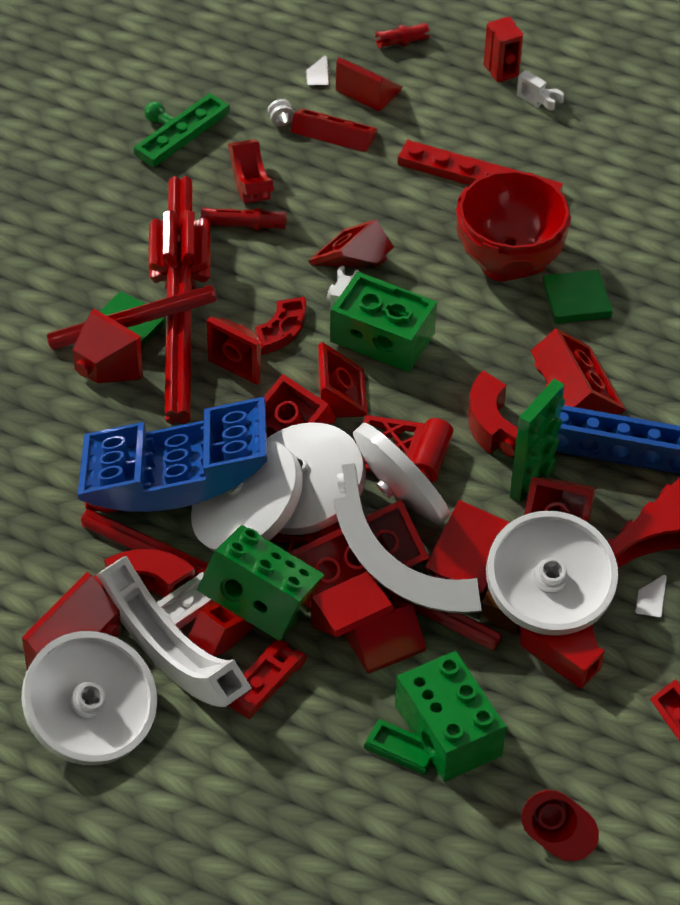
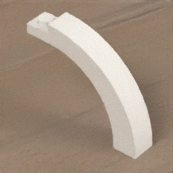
M355 463L342 465L343 473L337 474L339 493L346 492V497L333 499L336 515L351 550L363 567L385 588L413 604L447 613L465 614L482 612L477 578L451 580L431 577L407 567L386 551L374 536L366 521L360 499Z
M127 556L120 558L96 574L113 603L120 610V621L148 657L172 681L190 695L207 704L226 707L251 689L250 684L235 660H223L208 654L189 640L173 624L151 596Z

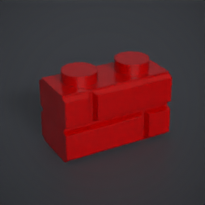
M511 17L488 22L486 26L483 66L488 72H491V76L496 82H503L520 75L524 34Z

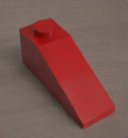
M215 602L200 610L188 639L208 654L216 657L231 649L255 626Z

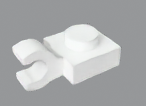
M526 70L519 75L518 97L537 108L543 104L545 108L552 111L555 109V101L563 103L564 93L562 91L546 89V82Z
M342 265L338 268L337 282L335 285L330 286L327 294L330 309L359 270L356 269L353 275L346 276L345 266Z

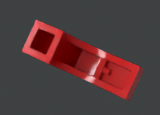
M252 139L228 143L233 175L242 202L250 203L270 200V192L274 191L273 180L266 175L259 141Z
M483 370L475 379L470 391L468 424L471 434L479 446L487 453L492 454L499 448L505 455L514 458L518 428L504 419L499 413V410L505 405L507 385Z
M130 550L118 553L104 560L105 568H107L120 558L127 556L147 590L155 592L163 598L195 577V568L176 555L160 550ZM97 575L94 576V578L96 579V581L99 583V585L103 588V590H104V591L106 592V594L109 596V594H108L107 591L105 590L104 586H103L102 583L100 582V580H99V578L97 577Z

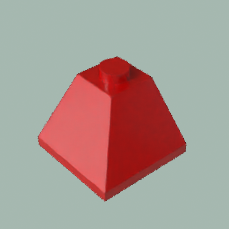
M375 219L344 229L308 261L312 266L340 267L343 265L349 268H363L372 265L377 267L388 259L386 255L394 246Z
M93 309L73 348L75 370L82 377H88L96 383L140 380L143 377L140 335L100 311Z
M209 317L206 320L208 361L258 385L261 382L259 339L253 331L242 324H237L225 318Z
M532 477L524 515L538 511H558L574 515L589 523L597 488L569 481Z

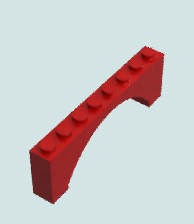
M680 477L672 485L667 484L653 503L648 502L634 521L629 520L615 539L610 538L607 540L613 550L618 569L626 563L646 554L680 549ZM592 625L581 631L566 635L540 634L520 626V646L578 688L582 689L601 670L605 650L598 646Z

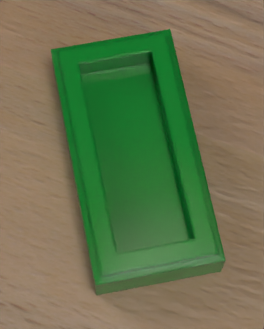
M378 719L364 743V749L423 775L426 774L432 762L430 754H426L422 747V742L416 734L382 719Z

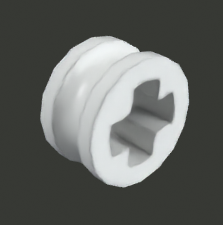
M275 100L268 107V114L274 125L285 126L291 123L294 111L288 100Z

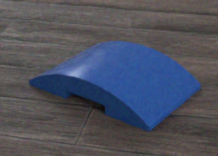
M259 397L204 409L203 421L147 432L145 423L140 422L84 434L77 494L79 500L115 510L139 512L164 511L198 504L233 489L256 473L268 461L265 398Z

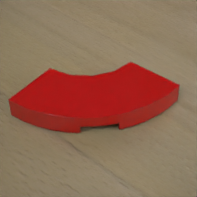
M305 296L277 301V310L273 318L265 324L255 327V335L260 341L261 355L285 347L299 335L306 321Z

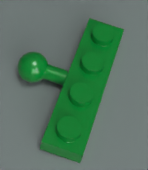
M209 93L173 118L166 113L165 107L160 102L153 101L148 103L144 109L146 119L152 123L161 122L164 126L133 147L134 155L151 167H156L230 113V105Z

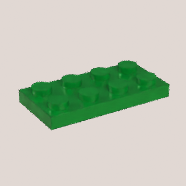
M553 379L519 416L509 497L518 503H521L529 494L532 477L543 478L544 475L549 476L557 463V460L554 458L555 451L560 442L557 436L562 425L560 414L565 404V399L563 398L565 384L556 379Z

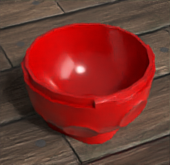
M494 172L476 179L469 187L465 186L458 197L456 208V230L465 253L481 267L483 273L488 278L494 281H510L539 274L545 270L546 266L562 251L571 222V214L565 196L553 183L545 180L544 177L530 172Z

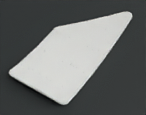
M323 56L306 70L307 85H328L327 56Z
M662 575L638 591L637 614L661 617L666 584L665 575Z

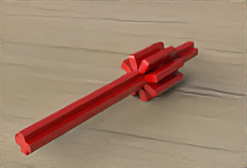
M174 176L169 179L168 211L163 212V220L155 218L149 224V278L154 283L165 281L167 298L196 289V281L205 283L210 278V223L205 218L195 220V212L192 211V179L187 176L181 179ZM191 309L166 317L165 421L172 425L177 422L183 425L190 422Z

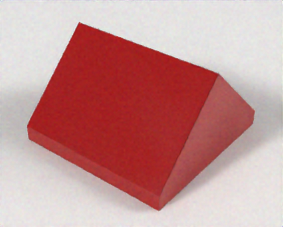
M338 57L336 61L335 91L379 112L403 87L343 58Z
M324 342L318 344L319 398L330 405L336 418L364 417L368 414L364 368Z
M366 571L312 596L310 623L312 628L339 637L394 611V608L373 576Z
M398 599L393 600L391 604L394 611L344 634L367 674L426 651V644L413 604Z

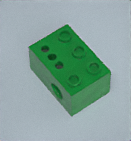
M357 271L330 309V342L410 372L435 334L437 301Z
M241 525L214 551L197 591L281 641L305 614L324 574L263 538L256 530Z
M456 651L397 676L395 707L411 732L416 734L421 740L426 754H430L432 758L431 763L443 782L503 756L506 725Z

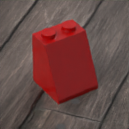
M458 500L425 569L431 577L462 580L477 578L479 596L483 600L488 591L486 565L491 546L500 531L510 522Z

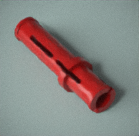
M201 208V218L207 219L210 226L254 228V230H261V228L286 229V211H265L261 208H255V210Z

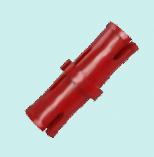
M427 23L408 27L399 25L397 29L377 31L375 37H379V39H375L376 45L380 49L398 44L400 46H407L409 42L429 40L430 34L425 33L430 32Z

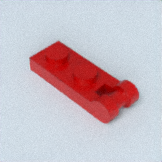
M276 639L243 674L251 689L228 706L250 720L295 671L297 672L303 667L307 655L300 650L294 651L290 649L286 641ZM279 659L285 660L284 663L280 662Z

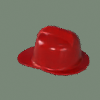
M544 790L535 793L526 801L521 814L524 831L551 854L565 861H577L586 858L594 851L599 840V829L596 820L570 797L557 790Z

